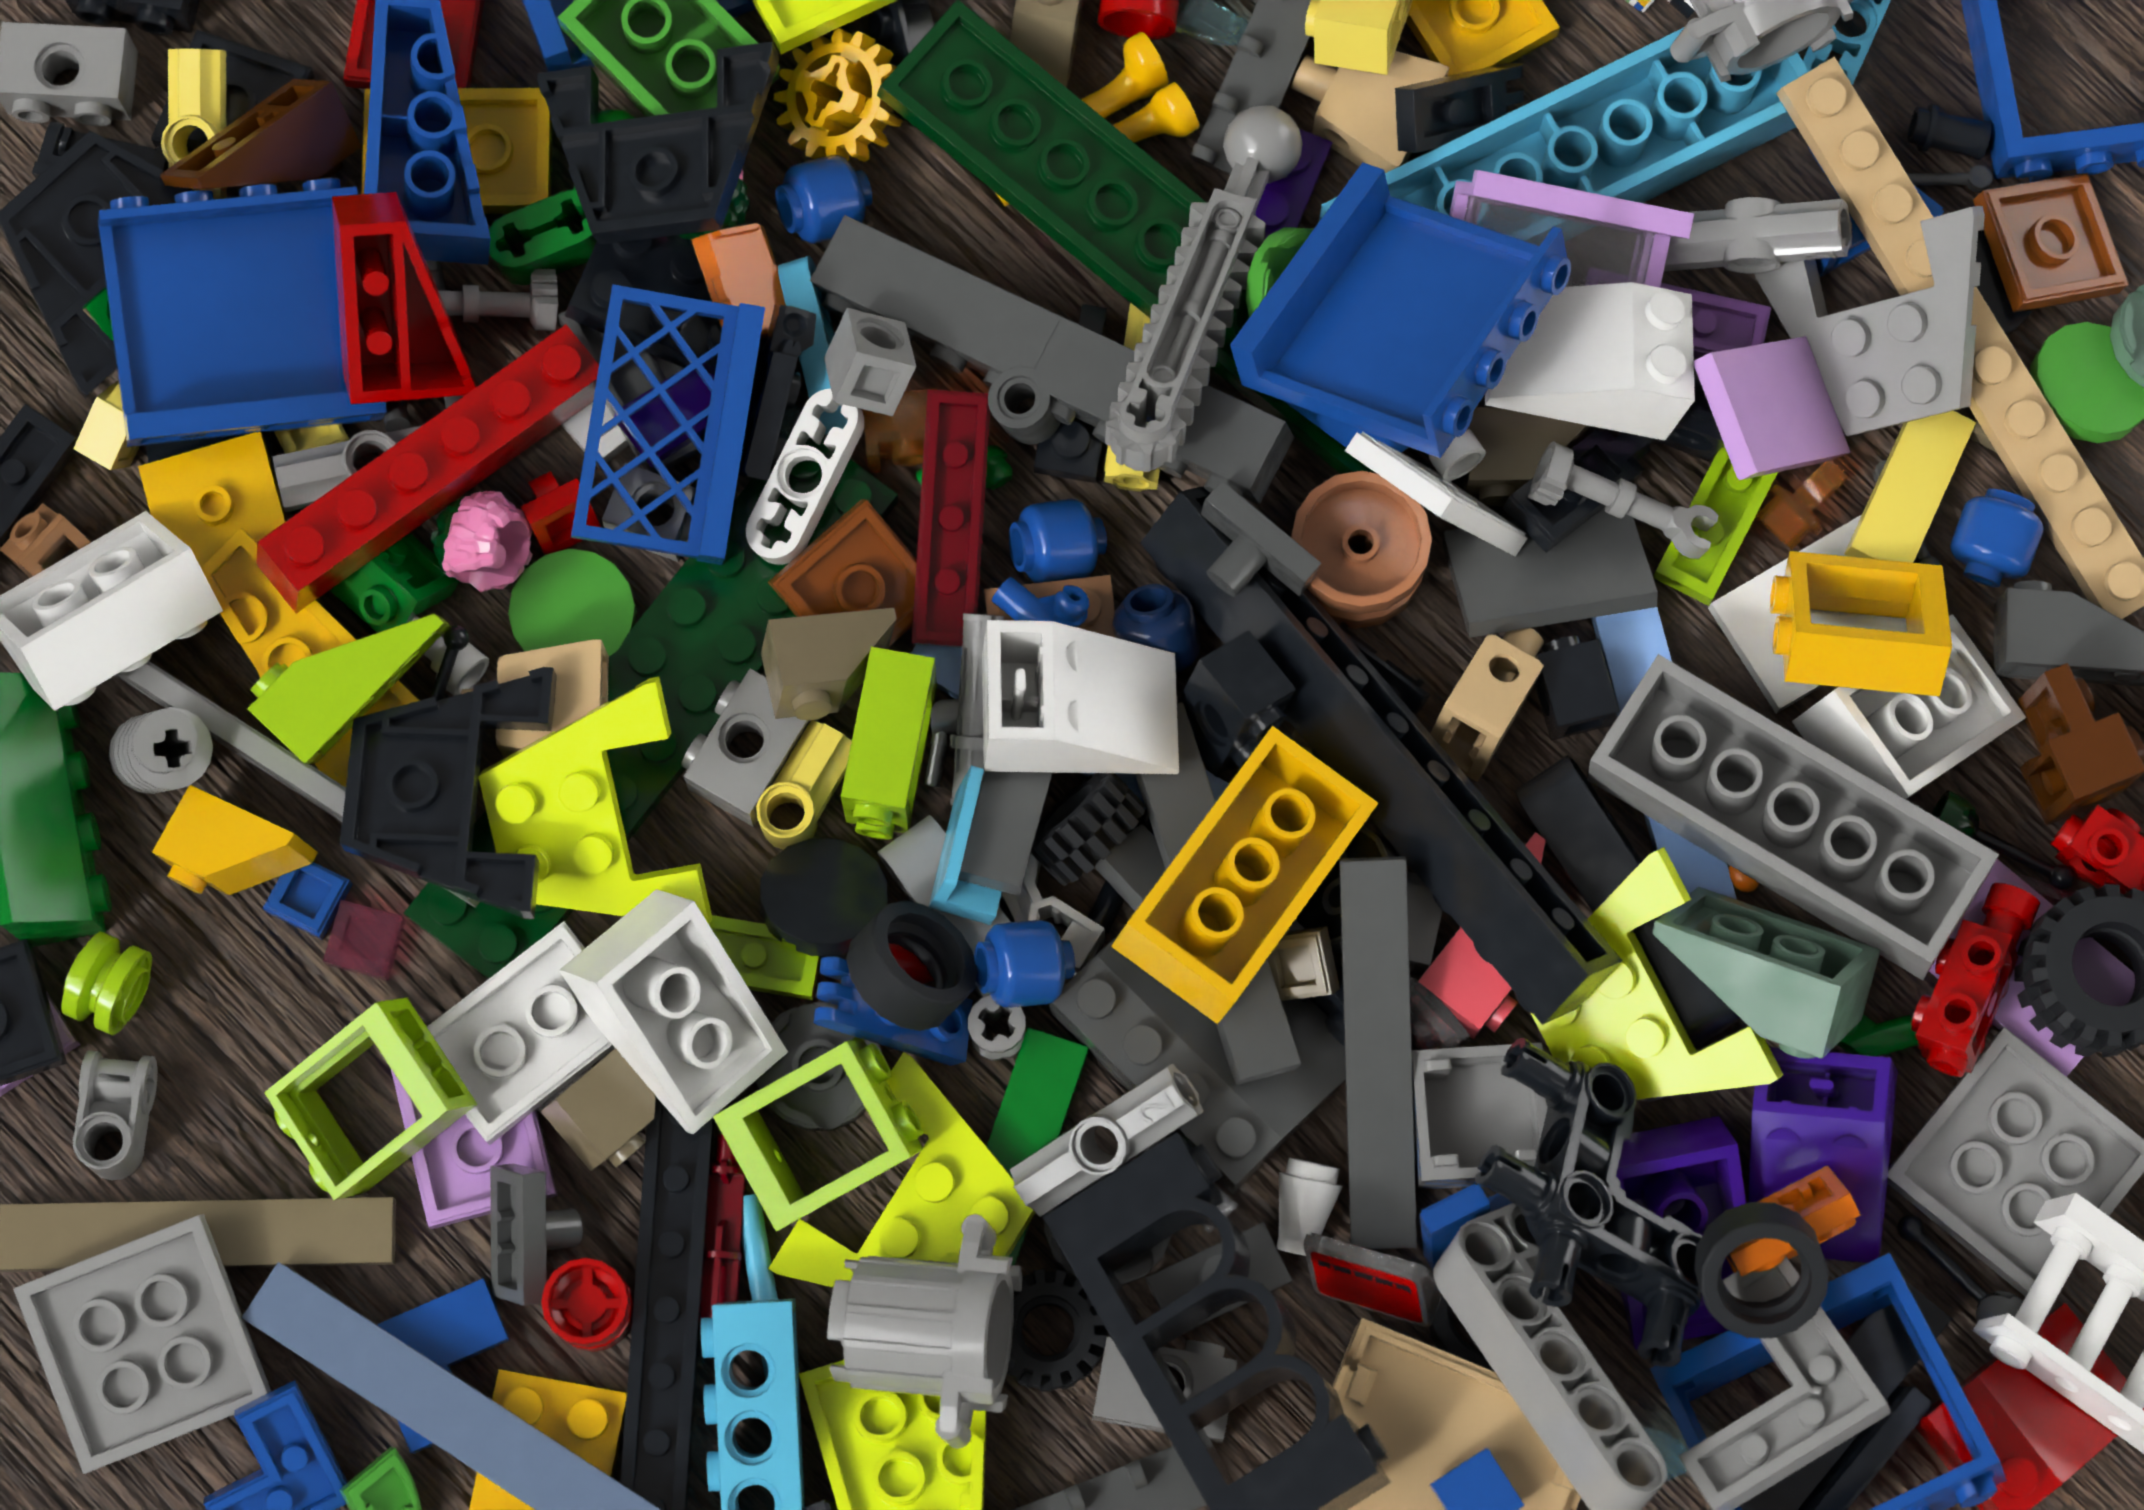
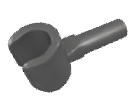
M959 699L939 700L931 709L932 738L930 744L932 746L924 785L940 787L947 752V734H956Z

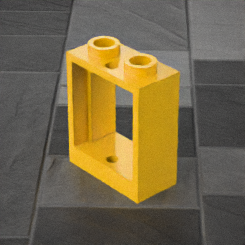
M1789 551L1784 576L1774 575L1770 592V613L1780 614L1775 620L1772 649L1773 654L1783 655L1785 682L1940 697L1952 650L1943 566ZM1810 609L1906 618L1907 632L1811 623Z

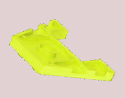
M659 677L649 678L636 685L634 689L611 702L607 701L573 723L556 732L549 733L484 769L478 776L496 853L536 854L540 862L536 904L625 916L658 889L694 901L710 925L713 918L700 863L642 874L634 873L606 751L669 738L672 732Z
M1664 847L1649 854L1588 918L1589 922L1623 961L1576 1010L1543 1025L1534 1014L1531 1013L1553 1057H1557L1566 1063L1569 1061H1581L1592 1068L1599 1063H1611L1620 1067L1627 1073L1634 1084L1636 1100L1770 1084L1781 1078L1783 1073L1765 1038L1760 1037L1749 1026L1700 1050L1694 1048L1633 931L1635 928L1691 900Z
M903 1052L891 1071V1078L886 1081L898 1103L906 1101L917 1115L923 1134L928 1136V1141L924 1145L923 1150L919 1153L858 1253L851 1251L809 1223L799 1219L768 1269L780 1276L833 1288L835 1280L851 1281L853 1272L851 1268H845L844 1261L846 1259L860 1260L861 1257L879 1256L958 1263L963 1239L961 1226L966 1217L974 1214L982 1216L997 1234V1241L993 1246V1255L1009 1257L1036 1212L1024 1204L1014 1188L1012 1176L929 1078L919 1063L912 1056Z

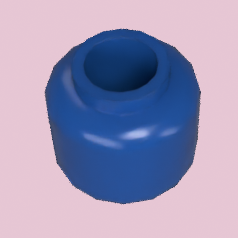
M830 155L791 166L784 174L783 184L776 187L775 198L778 214L784 228L791 234L797 233L806 242L819 243L832 239L844 215L863 223L865 207L872 204V190L864 171H855L848 160L842 156Z
M1988 489L1985 496H1976L1966 502L1950 543L1953 556L1959 562L1966 565L1963 573L1966 578L1986 586L2000 587L2002 578L2019 579L2027 575L2044 531L2041 519L2034 514L2036 506L2033 502L2017 494L1999 489Z
M1072 498L1035 503L1025 507L1019 516L1018 522H1014L1010 526L1009 548L1016 570L1025 572L1034 583L1086 578L1093 573L1098 555L1105 554L1107 536L1101 518H1093L1084 503Z
M1031 920L999 923L988 931L985 941L976 944L974 960L978 971L976 978L978 987L982 993H989L994 1002L1002 1007L1014 1008L1051 1004L1062 994L1065 979H1072L1075 973V955L1071 942L1069 940H1061L1056 928L1048 921Z

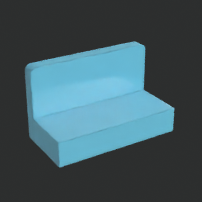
M971 765L955 794L929 907L991 925L997 914L1002 891L958 880L984 772L983 768Z

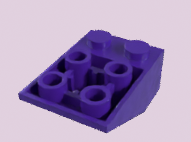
M1769 1047L1783 1076L1770 1084L1756 1085L1754 1087L1749 1202H1758L1828 1165L1850 1192L1861 1215L1855 1218L1856 1223L1853 1227L1820 1243L1824 1258L1826 1260L1867 1264L1879 1258L1881 1251L1898 1070L1892 1058L1829 1052L1823 1059L1818 1057L1804 1059L1791 1056L1778 1047Z

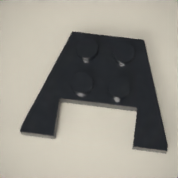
M772 42L717 49V106L715 108L598 123L599 78L591 66L537 73L538 86L552 116L550 119L569 164L568 169L589 228L599 245L720 230L722 228L779 64V53Z
M92 131L85 134L0 210V229L79 393L85 399L117 371L114 342L83 311L106 290L98 228L99 210L111 209L110 201L123 197H148L150 206L175 203L174 195L196 191L192 188L165 186L160 177V174L163 173L162 169Z
M542 667L529 671L530 676L500 684L497 680L473 686V691L449 698L436 700L435 697L353 718L340 844L346 852L519 917L534 919L540 863L536 854L472 852L484 730L552 731L557 679L554 668Z

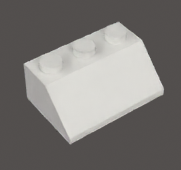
M144 511L0 595V642L33 690L56 711L62 706H71L86 700L94 693L96 686L119 672H130L143 666L149 661L153 652L173 640L185 639L197 634L206 626L207 620L223 610L191 548L147 511Z

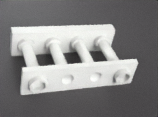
M2077 1193L2047 1200L2039 1211L2034 1223L2052 1235L2050 1240L2054 1247L2015 1317L2007 1313L1980 1319L1975 1325L1973 1332L1991 1344L1990 1352L1997 1359L2011 1367L2028 1370L2144 1454V1410H2142L2144 1408V1350L2120 1393L2090 1372L2130 1297H2137L2144 1302V1241ZM2085 1259L2104 1273L2103 1280L2106 1286L2068 1355H2066L2038 1335L2037 1332L2077 1260Z

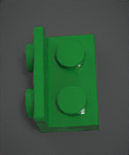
M409 533L334 586L330 591L374 631L379 633L411 622L415 615L447 599L453 594L460 581L449 578L440 567L436 555Z

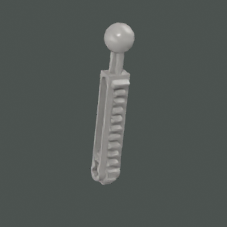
M1273 105L1248 108L1239 112L1230 122L1225 132L1223 148L1227 162L1233 170L1225 189L1214 188L1209 202H1192L1190 205L1189 227H1183L1181 246L1175 250L1174 265L1169 266L1167 269L1166 285H1161L1159 288L1158 304L1152 305L1150 323H1145L1143 327L1142 343H1136L1134 362H1128L1126 382H1120L1118 386V402L1111 403L1109 420L1105 422V444L1110 445L1112 452L1116 455V462L1120 465L1125 464L1136 471L1150 472L1162 466L1165 462L1172 463L1175 461L1178 446L1184 445L1186 426H1191L1193 423L1194 406H1199L1201 403L1202 386H1208L1210 367H1215L1217 364L1218 347L1224 346L1226 328L1232 327L1234 309H1239L1241 305L1242 290H1246L1247 275L1254 254L1265 240L1266 223L1256 217V209L1266 184L1287 177L1297 165L1301 156L1303 142L1298 126L1290 114Z

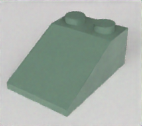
M1701 887L1696 888L1689 894L1691 900L1668 911L1655 921L1652 934L1753 1031L1762 1038L1779 1043V1048L1791 1056L1804 1059L1815 1057L1823 1059L1862 1020L1880 953L1878 948Z

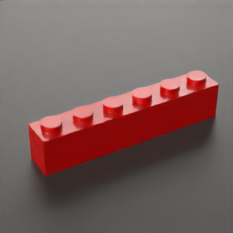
M565 324L257 542V566L297 614L591 404L594 399L599 368L598 362L567 324Z

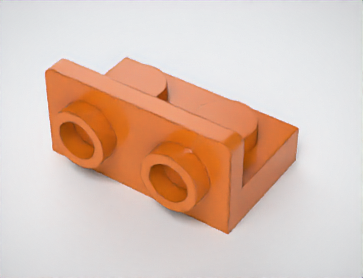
M1828 1165L1758 1201L1761 1203H1776L1797 1212L1815 1230L1819 1244L1853 1227L1856 1223L1855 1218L1861 1215L1850 1192ZM1757 1238L1740 1244L1726 1256V1259L1733 1273L1738 1272L1743 1277L1751 1272H1763L1779 1265L1785 1257L1790 1260L1796 1257L1798 1253L1790 1244L1779 1239Z

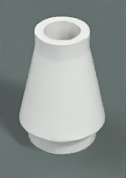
M1289 1157L1286 1173L1279 1172V1236L1276 1246L1278 1250L1311 1257V1252L1316 1251L1319 1238L1343 1187L1337 1184L1339 1168Z

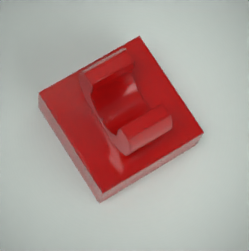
M549 471L528 482L536 499L521 506V509L544 555L565 550L581 542L583 539L571 538L580 484L578 479L575 478L559 487L554 475ZM589 503L586 525L601 527L591 503Z

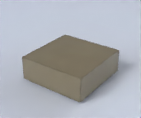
M1328 927L1286 931L1267 958L1281 1001L1332 995L1340 990Z

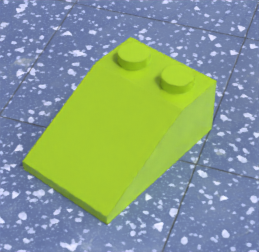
M432 614L294 661L289 667L286 664L280 665L276 663L251 688L250 691L258 698L249 706L248 710L304 764L317 763L352 728L353 718L364 716L433 646L451 625L443 617Z

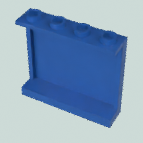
M1362 162L1230 344L1241 384L1244 387L1441 458L1454 438L1460 437L1466 432L1471 423L1474 409L1487 390L1494 389L1500 383L1506 369V363L1520 342L1528 341L1533 335L1539 315L1553 295L1557 296L1564 290L1570 277L1571 262L1567 258L1562 229L1553 226L1543 242L1538 246L1390 196L1384 169Z
M317 179L302 183L303 191L278 194L276 185L263 184L240 188L238 190L239 197L214 199L212 191L198 190L174 195L175 203L150 206L148 197L133 196L111 200V209L99 210L98 228L127 447L245 435L260 431L264 433L382 420L387 413L386 402L350 403L342 369L332 196L358 195L357 186L341 188L339 179Z

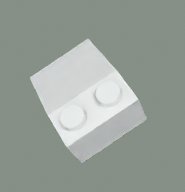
M1634 282L1565 287L1559 295L1552 296L1540 313L1536 329L1530 339L1526 342H1520L1509 358L1500 383L1494 389L1487 390L1485 393V405L1666 440L1695 401L1692 294Z
M1952 614L1949 616L1952 650L1940 697L1838 687L1793 720L1792 723L1805 741L1902 798L1908 799L2024 720L2026 716Z
M656 889L559 969L592 1022L688 1133L694 1134L788 1053L698 906L692 900Z

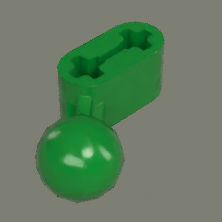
M606 108L598 112V123L636 118L625 110ZM575 186L573 190L560 192L503 215L494 221L489 228L491 238L489 254L506 280L512 284L522 286L530 285L531 274L535 269H556V274L588 262L597 243L589 228ZM581 218L584 230L580 233L572 234L570 222ZM518 242H524L526 254L515 258L512 246Z

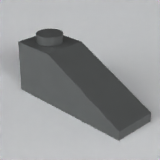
M2044 581L2017 582L2013 585V588H2007L1994 603L1993 671L1997 677L2037 680L2044 672L2068 663L2074 677H2081L2086 683L2144 686V631L2073 592L2052 591V584Z

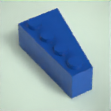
M375 0L364 194L397 192L425 260L488 265L491 238L482 207L479 181L471 155L467 125L457 89L455 69L440 0Z

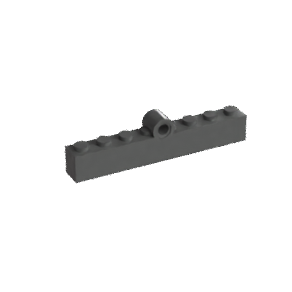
M844 215L810 279L817 287V290L824 295L825 298L821 305L840 318L843 317L846 308H851L905 322L910 343L913 340L932 349L929 357L935 362L957 373H962L964 368L968 366L985 374L983 383L990 387L988 393L990 412L1005 432L1019 443L1038 444L1044 442L1057 431L1060 423L1071 425L1074 418L1096 427L1092 434L1105 443V422L1109 420L1110 405L1112 402H1118V386L1120 382H1126V367L1128 362H1134V350ZM1209 385L1202 386L1201 403L1199 406H1194L1193 423L1191 426H1186L1185 442L1183 446H1178L1176 460L1172 463L1165 462L1158 468L1179 478H1182L1185 470L1207 480L1204 488L1210 493L1221 481H1224L1240 496L1260 505L1294 440V436L1284 420ZM1035 398L1034 405L1029 411L1016 414V409L1023 400Z

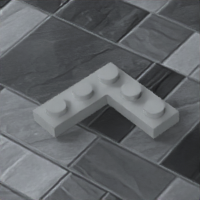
M1785 1257L1779 1265L1763 1272H1751L1743 1277L1736 1272L1724 1279L1723 1283L1725 1288L1734 1297L1750 1302H1765L1785 1294L1796 1284L1800 1276L1788 1258ZM1821 1306L1816 1315L1797 1331L1773 1339L1759 1338L1791 1387L1679 1455L1683 1467L1711 1510H1734L1891 1413L1888 1403Z

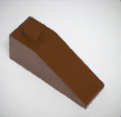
M292 79L161 173L160 177L165 186L193 189L326 179L339 172L343 167L342 161L362 146L332 81Z

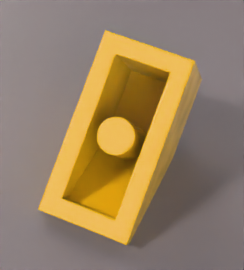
M192 785L188 786L152 853L172 867L167 877L198 894H202L206 885L227 895H232L310 865L318 854L315 849L293 832Z

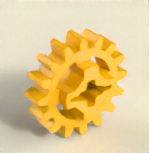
M837 28L833 31L831 41L824 36L812 40L813 50L810 53L798 48L792 51L794 59L798 63L794 71L781 69L779 75L789 82L788 89L774 94V100L787 106L788 111L782 113L776 120L779 126L792 131L787 140L788 143L803 151L806 150L805 156L817 159L830 155H839L849 160L850 154L852 157L865 162L869 160L868 145L871 142L884 148L889 144L886 135L882 132L886 125L900 127L902 120L892 113L893 108L877 96L880 85L896 69V66L888 64L893 53L878 43L875 44V39L859 31L853 36V34Z

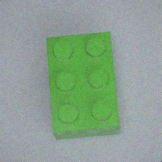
M575 0L557 17L561 31L646 117L715 108L717 106V49L758 44L716 0ZM779 64L777 66L772 84L779 79Z

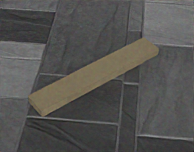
M393 1197L342 1198L338 1200H333V1198L0 1204V1271H58L201 1214L205 1215L224 1268L275 1267L278 1262L287 1267L395 1265L396 1199Z

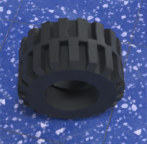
M2105 884L2097 891H2093L2091 886L2080 889L2070 897L2063 898L2039 917L2029 929L2030 935L2021 941L2017 954L2022 956L2023 959L2014 968V981L2024 982L2025 990L2019 993L2017 997L2022 1008L2031 1005L2037 1016L2029 1020L2038 1032L2045 1027L2049 1028L2054 1033L2050 1042L2062 1049L2070 1043L2076 1046L2075 1054L2089 1057L2096 1052H2101L2102 1057L2117 1056L2125 1050L2131 1051L2144 1044V892L2132 888L2126 894H2121L2120 885ZM2088 937L2101 938L2115 944L2127 955L2135 974L2134 992L2127 1004L2123 1006L2106 1005L2094 1000L2083 991L2075 978L2072 966L2074 948L2079 940Z

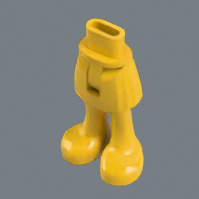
M1143 32L1133 35L1125 42L1123 47L1124 68L1120 74L1103 88L1081 99L1099 115L1106 118L1129 104L1153 96L1145 107L1113 125L1134 143L1160 134L1186 137L1199 129L1200 126L1195 111L1180 86L1175 82L1168 85V76L1163 61L1151 40ZM996 193V195L1005 207L1010 205L1007 201H1005L1001 196H999Z

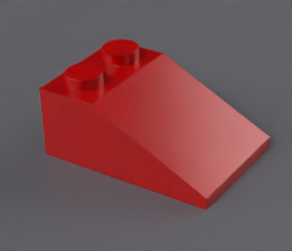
M2063 1303L2046 1316L2037 1334L2068 1355L2084 1325L2069 1306ZM2102 1349L2090 1372L2120 1393L2127 1380ZM1993 1357L1959 1384L1998 1456L2007 1479L1996 1485L1997 1492L1992 1497L1976 1505L1980 1510H2031L2064 1484L2118 1436L2028 1370L2011 1367L1996 1357ZM1939 1399L1931 1406L1915 1427L1948 1470L1951 1471L1973 1459L1943 1401Z

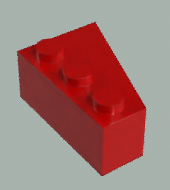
M397 192L332 196L342 369L350 403L363 404L462 396L476 388L469 362Z

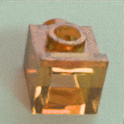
M928 389L905 391L893 416L863 409L869 473L882 472L881 460L893 459V463L899 466L923 464Z

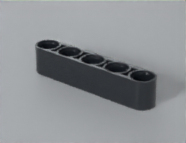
M1566 755L1515 790L1516 796L1528 816L1594 913L1642 862L1641 858L1570 755ZM1662 914L1635 928L1633 931L1696 1049L1741 1020V1018L1652 934L1655 921L1664 915Z

